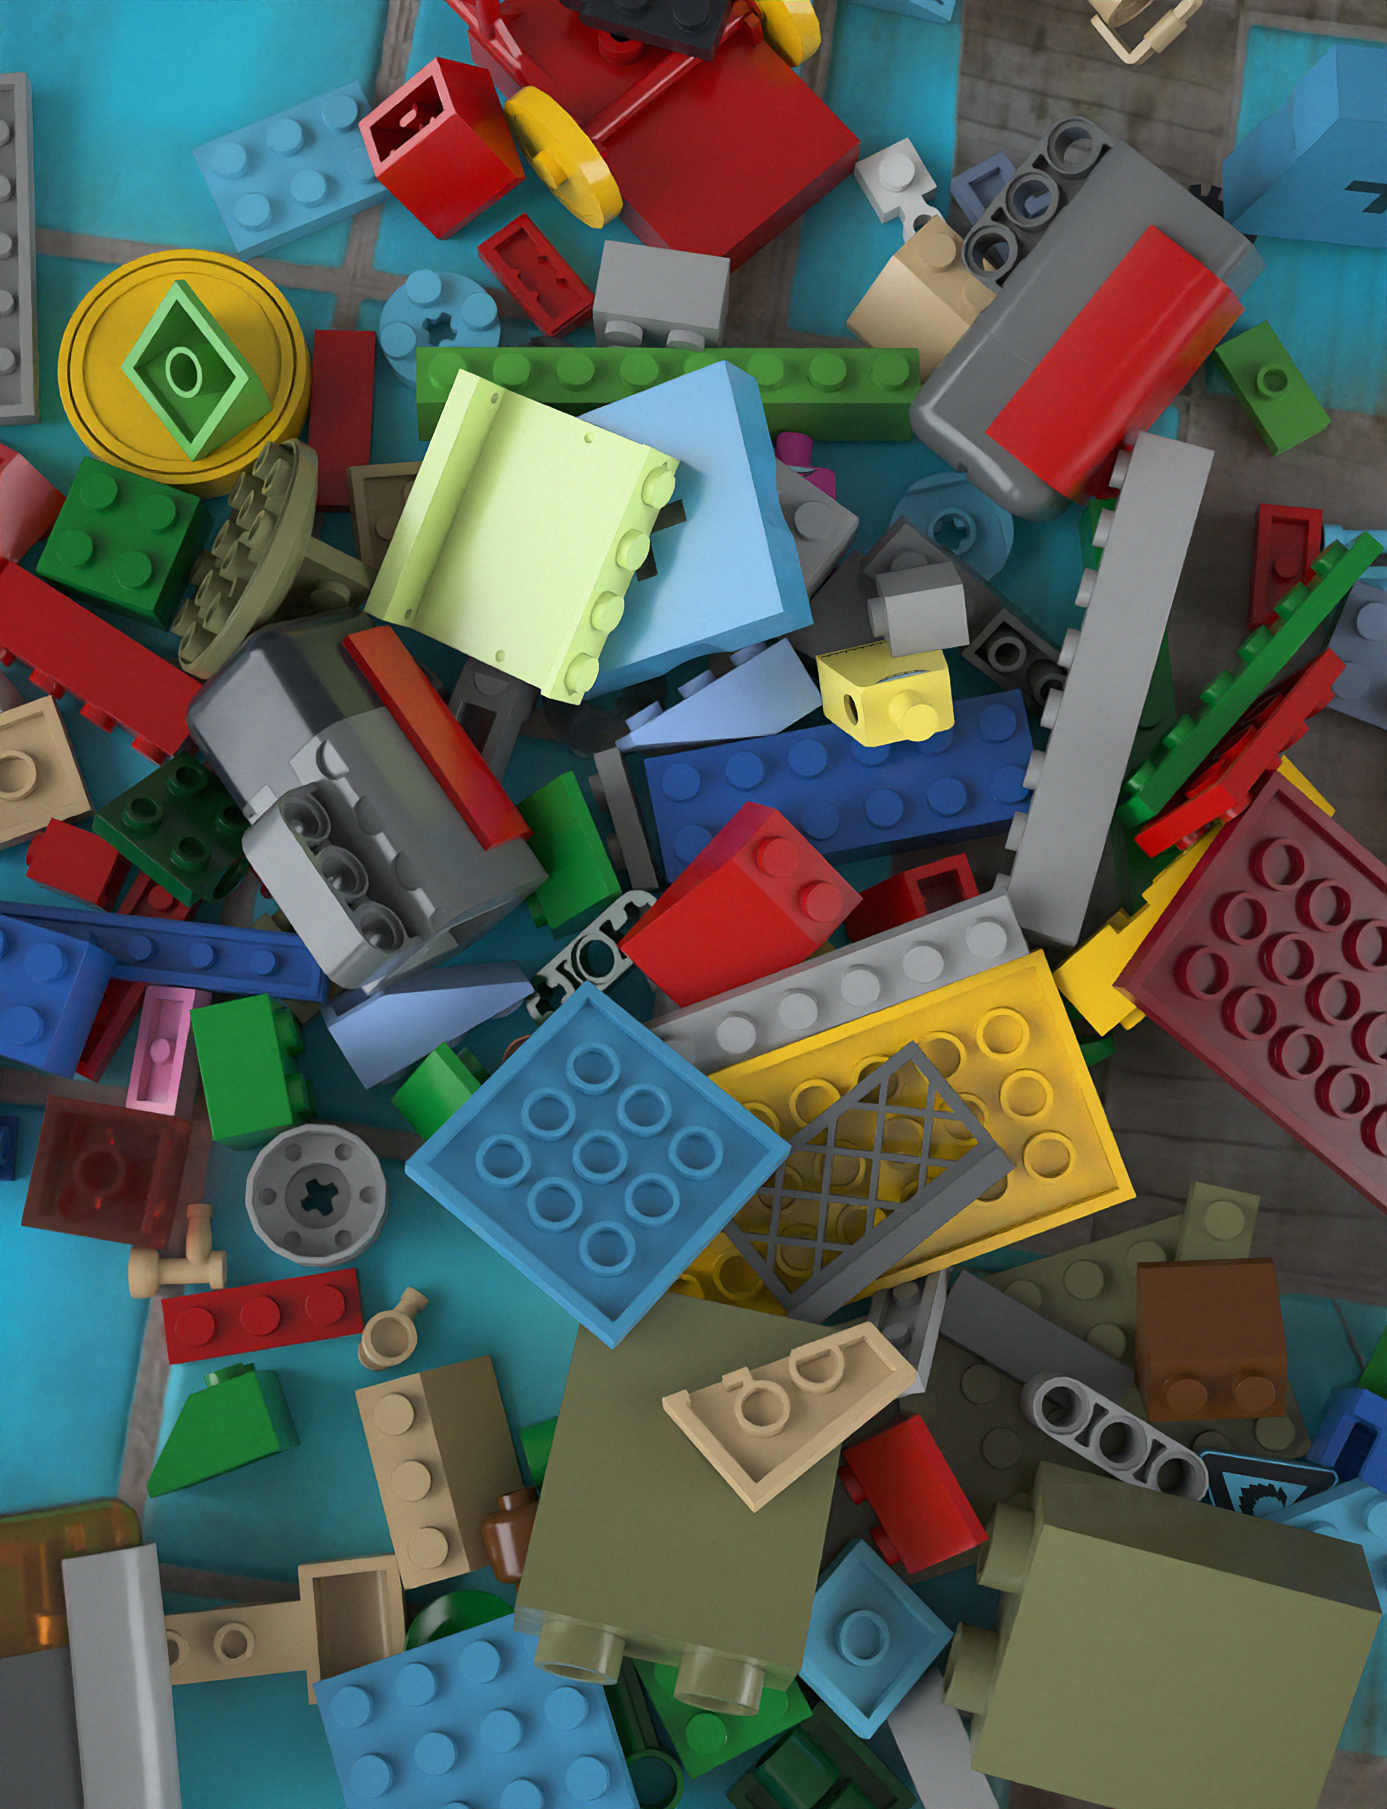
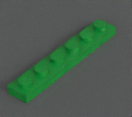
M1367 531L1346 545H1343L1336 539L1311 563L1310 568L1317 574L1306 586L1302 582L1297 583L1277 602L1273 610L1280 617L1269 629L1261 625L1239 646L1236 654L1242 658V661L1231 673L1225 668L1207 683L1198 694V697L1204 702V705L1193 717L1185 713L1162 735L1159 741L1166 749L1154 762L1146 758L1123 780L1121 788L1127 794L1115 806L1114 814L1129 829L1158 814L1383 551L1384 547Z

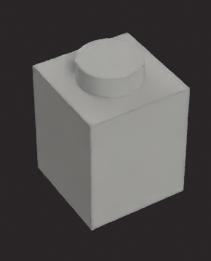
M952 561L875 575L878 597L868 599L871 629L874 638L884 636L892 658L970 644L963 583Z

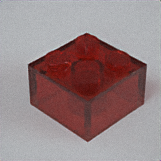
M48 1095L21 1226L168 1251L193 1123L173 1115Z

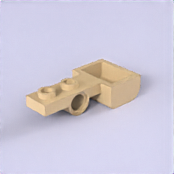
M395 1552L304 1562L298 1565L300 1599L275 1602H247L205 1610L164 1614L171 1686L306 1670L309 1705L318 1704L312 1684L403 1652L404 1642L409 1630L405 1590Z

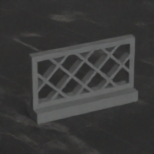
M912 1040L787 1141L792 1148L789 1156L776 1169L775 1186H761L756 1191L758 1194L774 1195L770 1233L743 1231L734 1218L722 1230L787 1311V1318L819 1325L1012 1171L1016 1164L1000 1144L998 1145L918 1044ZM910 1060L915 1063L929 1081L926 1109L887 1105L890 1076ZM880 1085L879 1104L859 1102ZM936 1091L953 1112L934 1110ZM850 1108L878 1111L874 1151L835 1147L838 1118ZM886 1112L925 1117L921 1156L882 1152ZM933 1118L962 1121L979 1144L959 1160L929 1157ZM828 1127L826 1145L808 1143ZM798 1150L826 1153L822 1192L784 1188L786 1160ZM834 1154L873 1159L869 1198L830 1194ZM881 1160L920 1164L918 1190L908 1201L898 1202L877 1199ZM928 1165L948 1167V1169L926 1185ZM783 1196L820 1201L817 1239L779 1235ZM829 1202L868 1206L865 1235L854 1244L825 1241ZM876 1207L895 1210L874 1227ZM752 1241L768 1243L767 1260ZM778 1244L815 1248L813 1277L793 1293L775 1271ZM824 1249L843 1252L822 1269Z

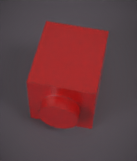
M51 817L46 831H39L30 843L26 855V865L29 866V869L25 876L41 888L99 911L112 913L133 863L102 837Z

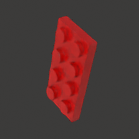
M1330 647L1259 694L1158 814L1149 819L1135 836L1134 840L1150 858L1173 844L1179 850L1186 849L1211 826L1209 822L1219 817L1223 823H1227L1252 803L1253 793L1250 791V788L1265 770H1277L1281 766L1283 761L1277 754L1286 751L1299 741L1310 728L1304 720L1316 715L1335 697L1336 694L1330 687L1347 666Z

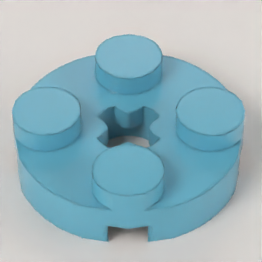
M427 269L412 273L406 280V283L390 296L383 308L379 321L380 343L384 356L396 377L415 391L416 347H502L503 339L495 301L478 283L456 273H435ZM439 322L450 323L451 331L457 334L453 341L443 339L439 346L431 345V336L427 329L432 324H438Z
M941 472L929 475L915 482L906 491L905 497L897 504L889 528L903 515L938 544L934 536L940 534L941 523L952 522L953 528L958 531L965 530L968 538L960 541L959 548L951 550L988 582L995 581L1002 573L1014 542V524L1011 513L1002 509L969 482L966 478L967 474Z

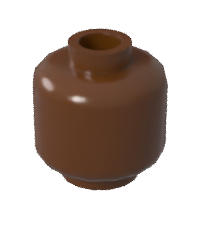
M535 1485L516 1489L496 1497L499 1510L489 1514L481 1525L482 1537L495 1578L501 1583L515 1584L517 1593L540 1499Z

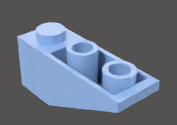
M787 637L768 648L764 641L744 647L731 655L729 658L735 668L716 679L709 669L679 687L678 691L683 700L666 711L656 701L625 720L631 732L615 741V744L621 753L717 746L775 735L823 705L822 696Z
M517 961L431 968L371 996H366L361 987L348 989L327 1001V1005H320L319 1008L328 1030L365 1090L378 1083L389 1084L400 1079L411 1069L412 1063L431 1053L444 1041L451 1049L465 1039L468 1030L489 1018L499 1019L513 1013L521 1006L524 998L535 992Z

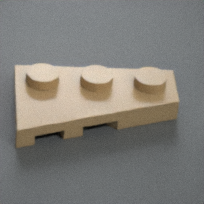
M870 1321L792 1349L790 1356L751 1371L747 1367L722 1375V1381L689 1394L685 1389L663 1397L662 1402L666 1413L755 1513L914 1384L917 1371Z

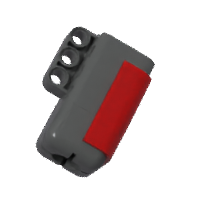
M1070 115L1059 119L1050 127L972 227L962 244L961 256L964 266L976 279L997 296L980 312L915 395L909 408V420L912 431L921 442L957 472L962 473L965 471L967 473V480L1002 509L1031 523L1045 524L1055 521L1067 511L1073 502L1083 507L1111 475L1119 449L1131 451L1139 430L1147 432L1243 313L1245 308L1239 299L1264 270L1266 265L1255 246L1242 233L1123 140H1115L1098 125L1083 116ZM1079 139L1092 140V152L1087 160L1076 166H1068L1064 163V155L1070 144ZM1039 191L1050 192L1051 202L1047 211L1034 219L1024 218L1023 209L1026 200L1033 193ZM1000 242L1008 243L1010 251L1006 263L1000 269L985 271L983 258L986 251L994 244Z

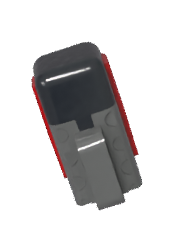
M336 607L263 626L245 639L193 695L187 707L185 720L190 736L251 824L244 832L242 838L243 851L248 861L323 972L331 981L341 987L348 989L361 987L366 996H371L452 959L483 937L549 878V874L526 843L531 838L533 831L461 724L395 631L389 625L377 627L375 622L363 610L351 607Z

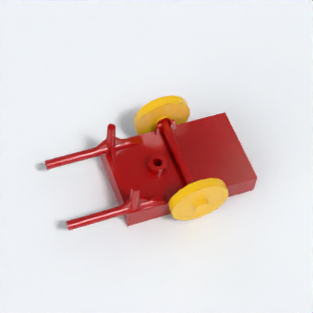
M444 0L470 27L467 33L472 61L478 67L489 69L493 83L508 98L505 101L503 112L510 132L522 154L557 200L576 218L591 228L602 229L618 216L645 246L730 258V274H732L854 172L855 163L859 159L861 141L790 68L798 67L817 51L821 43L819 22L810 0H732L733 8L713 63L588 27L578 19L580 12L566 8L559 0H504L502 3L499 0ZM622 38L629 39V40L626 41V42H618V41H616V40L622 39Z

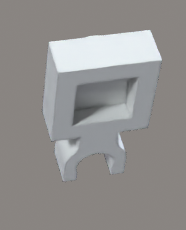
M908 137L855 163L854 176L881 223L884 224L899 217L903 224L902 237L905 243L916 234L915 227L925 225L936 214L946 223L936 208L926 204V202L935 198L937 186Z

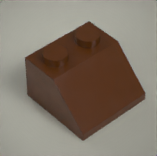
M1272 1257L1137 1262L1136 1373L1134 1375V1382L1148 1421L1285 1417L1288 1355L1275 1264Z

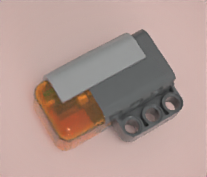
M72 1495L0 1507V1809H182L171 1675L156 1542L143 1540L142 1525L137 1512L129 1502L119 1497Z

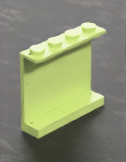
M459 369L363 611L383 621L414 629L542 689L541 695L580 705L584 693L590 690L599 672L598 658L608 634L616 628L624 612L623 598L633 574L641 567L648 555L650 533L660 509L668 503L673 494L676 480L674 475L680 461L650 446L636 443Z

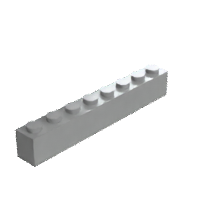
M1139 430L1131 452L1123 449L1118 451L1108 485L1109 487L1120 489L1115 509L1113 511L1102 508L1092 541V546L1103 548L1097 570L1085 567L1074 604L1086 608L1080 631L1072 628L1067 629L1057 663L1058 666L1069 668L1063 691L1050 689L1040 726L1051 729L1045 752L1033 749L1022 787L1034 790L1027 814L1015 811L1005 844V849L1016 851L1010 876L998 873L992 889L1005 887L1027 942L1069 954L1077 944L1215 453L1214 450Z

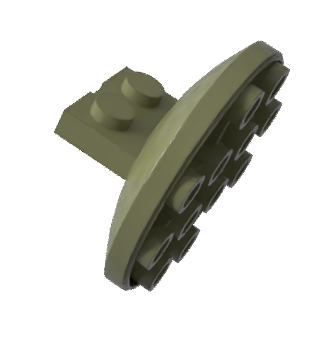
M296 438L286 440L279 445L269 440L262 448L255 462L253 475L245 471L241 473L228 499V505L233 507V510L220 529L213 544L212 552L203 549L197 556L189 573L188 583L197 587L192 600L187 598L180 606L173 621L171 632L181 636L178 656L182 669L201 679L210 678L249 635L268 625L269 622L277 623L336 607L357 609L369 597L379 573L378 569L311 536L317 505L318 457L313 447Z

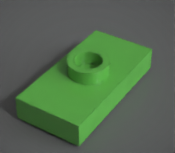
M1267 320L1214 348L1210 357L1273 457L1328 427L1331 420Z

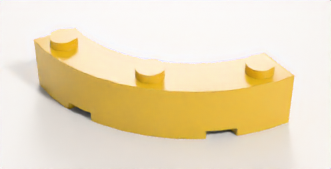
M1285 755L1280 757L1283 763L1277 770L1327 815L1332 817L1336 810ZM1219 817L1213 821L1215 824L1192 845L1184 849L1152 880L1154 883L1142 894L1147 901L1145 905L1132 916L1123 908L1119 909L1070 954L1063 958L1053 970L1052 976L1057 988L1101 1036H1104L1119 1022L1126 1030H1129L1146 1016V1014L1114 989L1112 984L1225 823Z

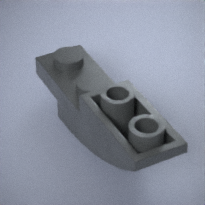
M901 515L859 562L863 572L876 581V574L952 561L963 583L970 643L969 645L957 647L960 655L1005 691L1021 688L1025 707L1042 719L1050 689L1063 691L1069 668L1057 665L1062 648L1023 611L946 545L942 547Z
M469 656L454 688L448 707L501 784L522 721L530 723L541 689Z

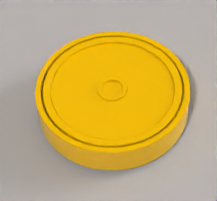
M174 249L145 255L122 265L99 281L86 294L70 318L62 338L58 358V384L62 403L70 423L96 460L205 500L230 494L235 482L243 471L253 475L255 462L262 448L269 440L279 445L286 440L299 437L310 410L312 362L305 337L292 307L278 288L262 273L244 262L221 253L198 249ZM185 279L259 376L273 408L272 411L211 454L195 462L189 459L121 369L123 362L174 281Z

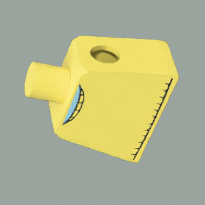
M886 640L816 656L824 715L862 745L876 747L906 739L916 742L924 741L934 733L948 730L954 726L950 677L942 649L892 658Z

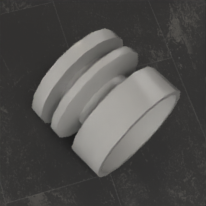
M305 1124L280 1133L259 1152L247 1176L245 1205L254 1231L273 1252L304 1267L333 1268L357 1259L377 1241L389 1217L390 1188L378 1157L360 1137L335 1125ZM316 1183H320L326 1190L336 1186L339 1192L331 1199L334 1210L325 1216L318 1209H312L307 1212L304 1206L312 1199L309 1188Z

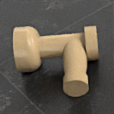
M199 1203L187 1206V1220L190 1222L186 1237V1258H160L158 1251L151 1246L131 1247L128 1280L132 1299L153 1297L158 1292L160 1285L210 1283L211 1290L226 1289L228 1275L226 1251L212 1250L213 1237L210 1221L213 1220V1205Z
M407 1287L400 1297L401 1302L393 1310L376 1314L366 1324L362 1340L357 1349L358 1359L366 1369L375 1372L383 1371L390 1366L404 1362L415 1350L417 1331L413 1322L417 1313H422L429 1301L414 1288Z

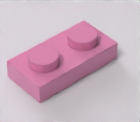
M147 986L124 1112L191 1121L200 1065L189 1010L210 1006L212 993L188 988Z

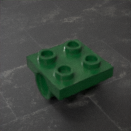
M185 750L95 812L92 830L187 908L191 907L201 898H204L212 905L223 901L241 884L252 866L242 847L244 832L251 824L219 777Z
M820 1697L811 1705L812 1716L788 1728L725 1791V1796L737 1809H910L918 1801L916 1796L865 1741L858 1737Z

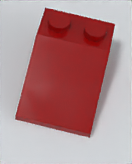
M747 801L616 946L681 1009L801 963L823 945L863 898L777 809Z

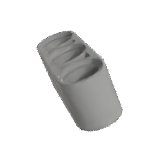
M1043 1371L1033 1376L1027 1384H1024L1020 1395V1404L1025 1418L1039 1430L1125 1483L1198 1502L1205 1496L1209 1485V1478L1203 1460L1191 1450L1088 1386L1057 1371ZM1064 1386L1071 1396L1070 1410L1056 1421H1047L1042 1413L1043 1398L1049 1390ZM1114 1422H1122L1127 1431V1441L1124 1448L1113 1456H1104L1099 1443L1102 1431ZM1172 1458H1179L1183 1465L1184 1473L1180 1484L1170 1491H1161L1157 1482V1474L1164 1462Z
M937 1665L925 1670L886 1718L924 1809H1000L985 1774L971 1770V1741L957 1709L942 1705L941 1703L943 1677Z

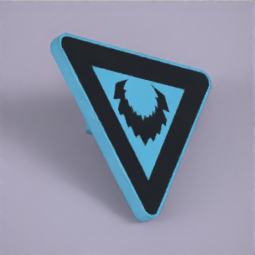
M1207 1447L1201 1448L1196 1454L1203 1460L1208 1471L1209 1485L1206 1492L1210 1505L1258 1518L1331 1489L1338 1482L1337 1473L1332 1468Z

